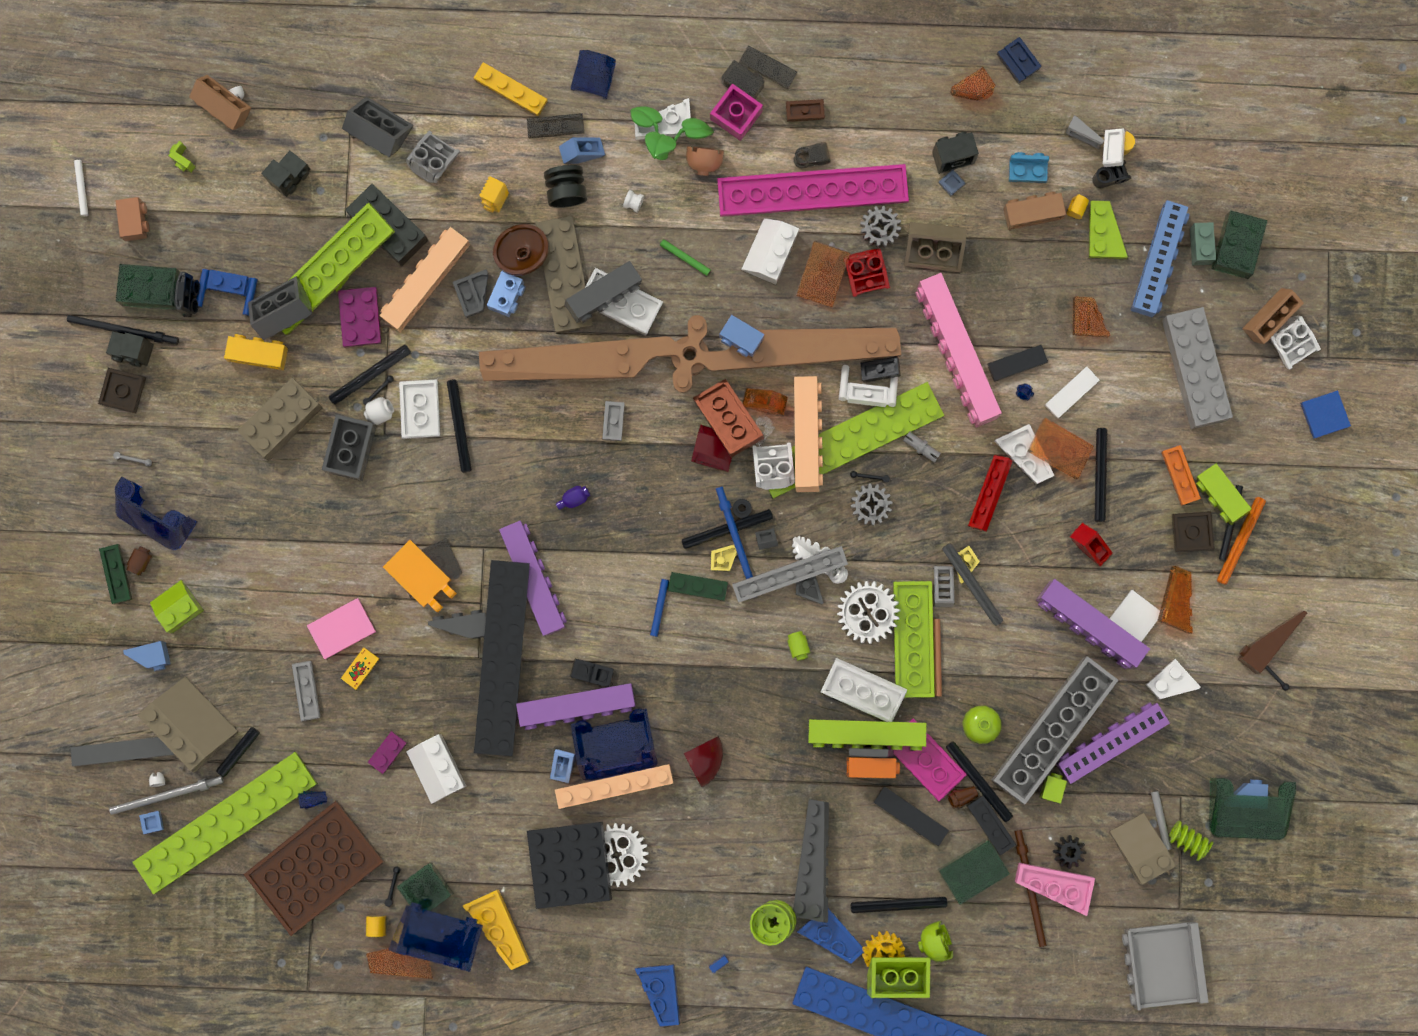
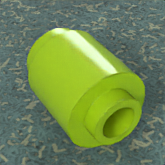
M802 631L789 634L787 642L792 658H796L797 661L807 659L808 654L811 652L806 635H803Z

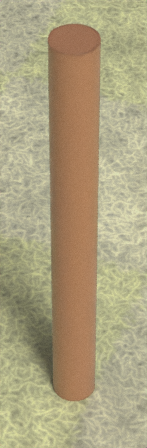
M933 619L935 696H942L940 619Z

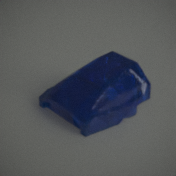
M580 50L571 90L583 91L607 99L616 59L602 53Z

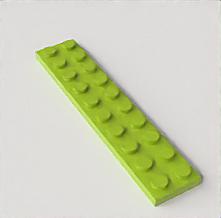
M928 382L897 396L895 407L888 405L886 407L876 406L820 433L822 449H819V456H823V467H819V474L824 475L907 435L910 431L913 432L944 417ZM793 446L791 449L795 478V446ZM795 483L786 488L768 489L772 499L795 489Z
M294 752L134 860L133 864L151 892L156 894L317 785V782L298 753Z

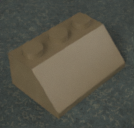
M910 222L904 266L961 272L966 245V228Z

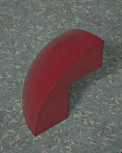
M719 736L684 753L702 788L715 778L722 763L723 747Z

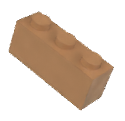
M208 75L196 79L189 96L198 106L203 107L211 116L219 119L226 127L232 130L244 126L251 110L249 105Z
M1048 192L1042 197H1037V195L1029 196L1026 200L1022 201L1013 199L1008 201L1003 208L1008 230L1062 220L1066 216L1062 193L1056 194V192Z
M1281 288L1242 329L1253 342L1265 344L1304 303L1293 290Z

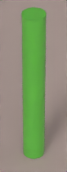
M663 239L660 243L661 247L706 276L710 273L711 269Z

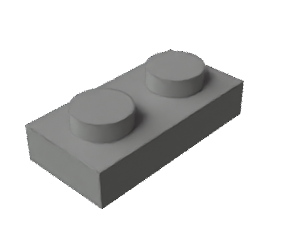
M605 401L603 440L622 441L624 402Z

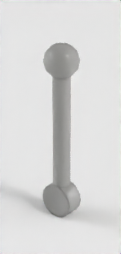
M119 452L113 454V457L117 460L125 459L143 463L146 466L152 465L150 459L142 460L122 455Z

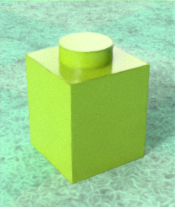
M1051 773V776L1047 775L1044 779L1039 798L1061 804L1067 781L1062 780V775Z

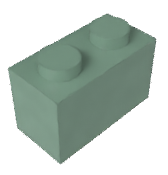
M1214 222L1194 223L1191 226L1192 266L1211 265L1216 260Z

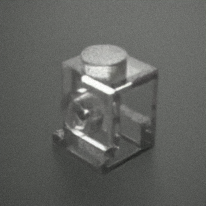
M759 416L755 421L758 427L763 426L765 428V431L762 432L764 439L756 443L759 447L765 443L775 430V427L772 426L774 422L767 416L764 418Z

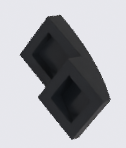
M575 658L570 677L609 687L614 669Z

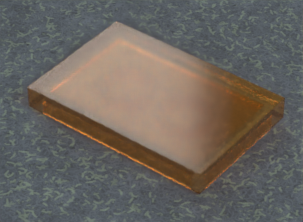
M814 241L796 296L833 307L850 252Z
M1044 418L1027 452L1077 480L1094 446Z

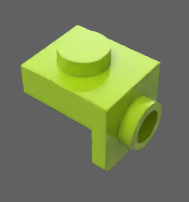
M178 141L177 144L171 147L168 156L176 162L175 166L181 171L188 170L192 173L195 166L191 161L182 156L186 146Z

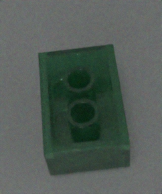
M1230 210L1224 219L1216 249V260L1213 262L1211 269L1249 279L1254 274L1268 220Z
M119 264L116 302L121 306L176 310L173 303L174 288L180 271L177 268Z
M987 839L937 869L959 905L1010 874L991 842Z

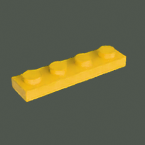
M484 62L474 76L475 81L536 116L540 115L548 102L547 98Z

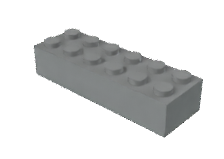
M1204 307L1167 315L1162 319L1190 429L1230 420L1233 418Z

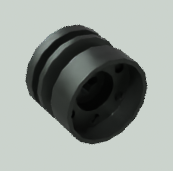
M562 165L550 168L544 172L545 186L552 188L547 191L548 206L565 208L580 205L587 201L586 187L580 185L584 182V176H582L583 167L579 165Z

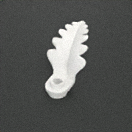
M798 536L793 538V553H798L795 556L796 560L805 559L830 550L828 547L820 549L818 542L811 545V540H805V537L801 538ZM842 566L825 572V574L828 575L833 583L839 584L845 582L848 571Z

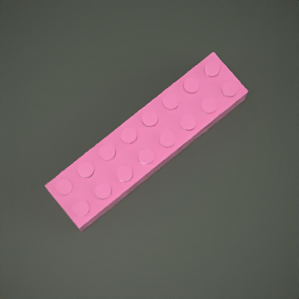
M942 273L920 281L917 292H915L919 303L922 302L924 305V316L926 320L930 319L932 324L930 327L931 332L939 340V351L941 354H945L947 359L945 361L946 367L954 375L952 380L955 388L960 389L962 394L960 399L963 406H967L969 410L967 415L970 423L975 424V427H979L996 420L1002 414Z

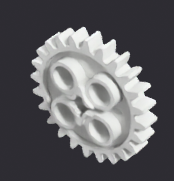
M865 581V586L858 582L857 589L854 586H850L852 592L845 591L847 598L841 597L840 599L844 604L838 605L842 612L837 613V615L843 616L838 622L845 623L842 630L849 629L847 636L854 634L853 640L855 641L861 637V643H864L866 638L869 644H872L873 638L877 642H880V636L886 639V632L893 633L890 627H897L894 620L900 619L898 616H895V613L900 612L899 609H895L899 602L892 601L896 595H888L891 590L889 588L883 591V584L877 588V582L873 581L871 586L869 581ZM869 594L876 596V601L873 604L867 602ZM859 598L863 599V602L868 609L873 610L871 612V615L879 624L878 627L875 626L870 616H865V613L867 611L864 608V606L860 603ZM858 604L860 611L858 614L853 615L851 608L853 605ZM880 610H885L887 613L884 620L878 619L877 614ZM865 620L870 622V629L864 631L861 627L862 622Z
M615 823L614 828L611 829L608 824L606 826L607 831L604 830L605 843L610 846L607 861L613 862L616 865V870L613 873H609L610 885L612 886L613 882H616L617 887H620V882L623 881L624 885L627 886V879L635 882L634 875L641 876L638 870H645L642 863H648V860L643 857L648 855L649 852H645L643 849L648 845L641 844L644 837L638 839L639 831L632 833V826L626 830L625 824L618 828V824ZM621 837H626L629 841L626 848H621L618 844ZM611 838H614L617 851L622 853V856H620L619 859L623 866V872H621L619 869L617 858L612 857V854H614L615 851L611 843ZM626 856L634 858L635 862L632 867L625 865L624 859Z

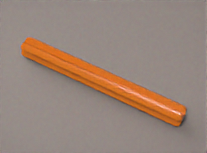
M1261 497L1255 498L1251 506L1252 510L1248 513L1217 578L1219 583L1224 585L1228 583L1266 503L1265 499Z

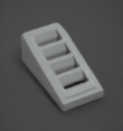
M1074 115L1065 133L1100 149L1104 140Z
M934 566V607H954L953 566ZM938 574H949V576H938ZM938 581H949V584H938ZM939 589H949V592H939ZM939 597H950V599H939Z

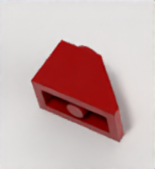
M1081 523L1070 536L1076 546L1100 567L1113 554L1099 533L1084 523Z

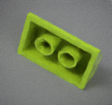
M871 957L867 973V994L871 998H930V957Z

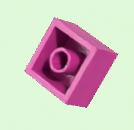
M732 83L711 111L710 120L741 141L763 112V105Z

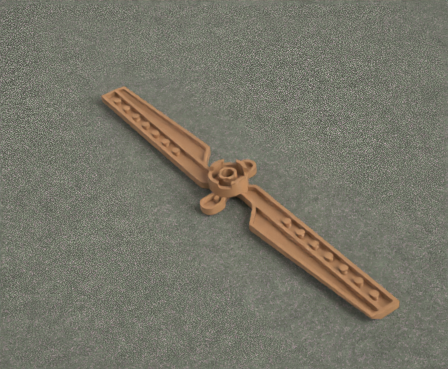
M694 315L688 320V336L679 339L677 342L671 337L665 336L479 352V363L483 381L635 378L653 358L671 356L672 364L676 368L673 373L674 388L680 393H686L692 388V376L700 374L705 368L711 372L900 357L901 344L897 328L758 330L764 334V339L753 357L741 355L734 346L724 351L709 352L707 345L702 341L707 335L706 320L700 315ZM692 351L696 357L693 360H687L684 357L685 354Z

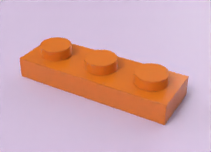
M1181 445L1162 451L1161 453L1181 506L1201 499Z

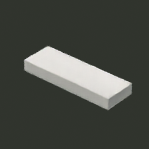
M1086 367L1044 406L1058 419L1100 380Z

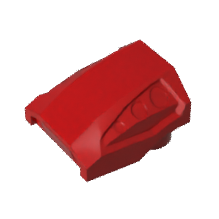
M881 249L866 250L843 258L853 297L879 289L890 288Z

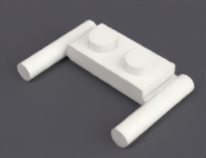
M842 366L839 390L840 401L848 400V403L886 407V405L890 407L896 406L898 377L890 378V388L848 383L849 366Z

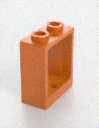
M847 757V777L896 778V774L900 773V763L896 762V758Z

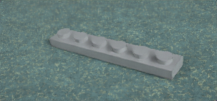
M842 546L733 583L732 586L739 603L848 565Z

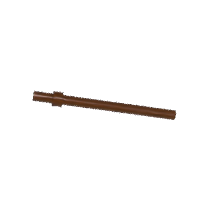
M1022 829L1015 830L1017 855L1020 856L1021 863L1029 864L1027 856L1029 851L1027 844L1024 842ZM1027 888L1039 947H1044L1047 944L1036 893Z

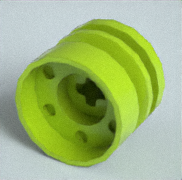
M768 901L758 907L751 915V932L760 943L768 946L777 945L791 936L795 930L797 923L796 914L792 907L784 901ZM775 917L777 918L778 924L776 925L773 924L774 920H772Z

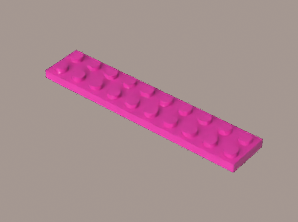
M906 164L717 178L720 217L909 202Z

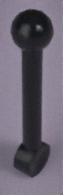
M387 376L386 381L369 398L363 400V404L366 405L388 383H392L394 381L393 376Z
M851 471L850 473L852 478L882 480L884 483L890 480L888 475L876 476L861 474L856 471Z
M1267 665L1265 669L1282 685V689L1284 691L1289 690V684L1284 683Z
M398 866L393 868L394 875L388 899L384 902L387 907L393 904L391 899L397 875L401 871Z

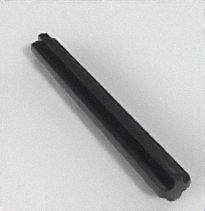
M404 344L329 395V400L332 404L336 405L411 353L410 349Z
M452 379L447 381L460 468L462 473H466L472 469L457 380Z
M1098 428L1096 430L1095 522H1104L1106 520L1107 428Z
M768 509L736 520L735 524L739 531L771 520L773 515L771 510ZM724 524L684 538L681 542L683 548L687 549L728 535L730 531L728 525Z
M953 741L950 742L946 749L1002 820L1008 822L1012 819V813L957 744Z
M946 897L852 902L850 907L852 913L946 908L948 903Z

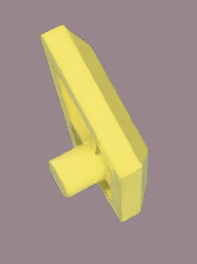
M734 545L711 551L712 571L731 570L737 554Z
M970 546L958 552L972 572L980 561ZM957 572L960 584H962L964 581Z

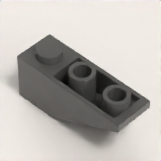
M482 610L470 611L471 615L463 616V613L451 614L452 618L444 619V616L432 617L433 621H428V625L469 639L483 638L486 613H482Z

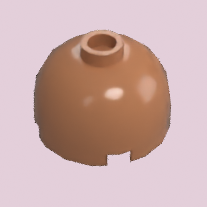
M687 146V163L691 169L697 171V175L708 176L709 172H715L720 168L724 158V150H719L718 153V150L712 148L693 147L692 150V147Z

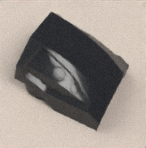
M180 272L175 282L173 303L176 311L181 313L183 317H192V314L198 312V301L193 299V295L200 293V283L186 272Z

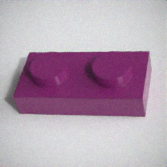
M391 731L368 763L384 774L406 746L407 742Z

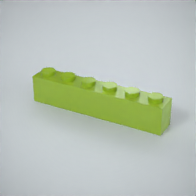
M809 720V743H813V747H825V744H832V748H844V744H852V748L863 749V745H871V749H883V745H890L893 750H902L903 746H910V750H922V747H926L927 723Z

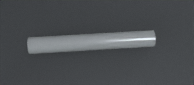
M1159 791L1151 792L1161 840L1167 850L1172 849Z

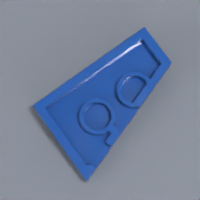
M829 908L828 923L809 920L797 931V933L807 937L849 963L854 962L864 953L861 944Z
M674 964L635 968L659 1026L679 1025L680 1015Z

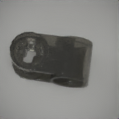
M821 142L798 148L793 158L795 166L807 168L830 163L831 159L827 143ZM803 155V158H806L805 161L799 158V156Z

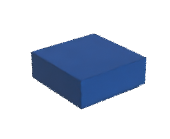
M724 954L711 963L709 968L712 973H715L729 963V959Z

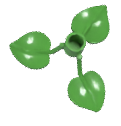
M644 106L635 107L630 110L631 119L635 124L641 127L654 126L655 132H649L645 136L647 149L654 159L666 160L669 152L676 148V141L684 132L688 138L701 139L714 134L713 129L704 121L688 118L682 121L681 126L683 128L679 130L673 139L658 132L657 123L662 122L663 118L657 110Z

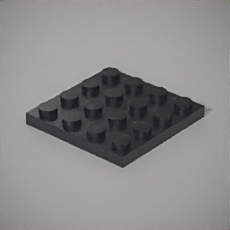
M603 821L527 831L536 909L612 900Z

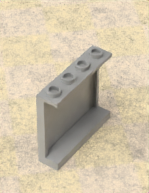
M1197 922L1124 929L1125 934H1122L1123 946H1126L1127 954H1124V958L1130 974H1127L1128 985L1132 988V993L1129 995L1131 1006L1134 1005L1136 1010H1141V1008L1193 1002L1209 1003Z

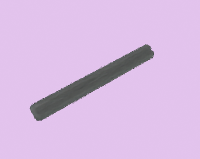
M951 543L945 545L942 550L995 626L1001 624L1003 618Z

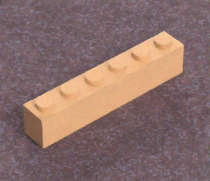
M451 227L441 233L439 242L430 247L427 257L418 262L416 271L406 277L404 286L394 292L392 301L389 304L386 303L380 311V317L400 333L470 246L469 241Z
M817 376L794 377L796 492H819V486H823V474H819V467H823V456H819V449H822V437H819V430H822V419H818V412H822V401H818V394H822V384L818 383Z
M670 764L555 789L558 808L561 809L673 784L674 781Z

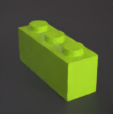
M1217 463L1197 476V487L1202 493L1204 491L1207 493L1209 503L1214 508L1217 506L1221 512L1219 515L1225 523L1229 522L1230 525H1233L1252 510Z

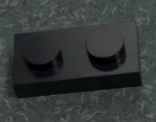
M898 356L860 362L862 381L864 383L901 376Z

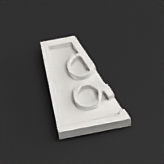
M689 98L683 100L682 103L667 106L666 109L659 111L663 118L662 122L657 123L660 134L675 137L679 130L683 128L681 126L682 121L691 118ZM635 124L636 140L645 139L647 133L655 132L654 126L641 127Z
M1030 424L994 440L1035 484L1054 476Z

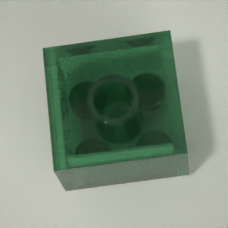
M432 862L397 886L419 919L454 894Z

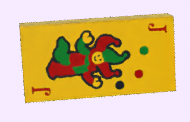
M363 647L341 679L357 690L380 658Z

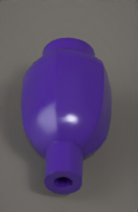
M575 486L564 493L562 500L557 502L556 506L559 510L564 507L574 508L585 503L587 497L591 495L586 486Z

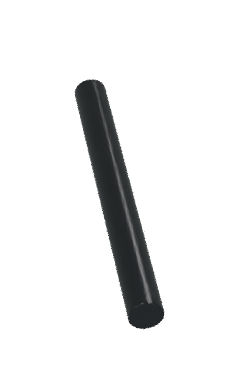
M1236 485L1235 488L1242 496L1243 486ZM1227 522L1219 560H1227L1235 523L1230 525Z

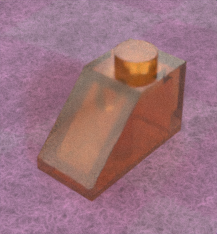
M984 67L952 86L950 94L976 101L982 98L985 100L993 94L996 85Z
M746 388L742 404L748 409L768 414L784 415L788 397L773 390Z

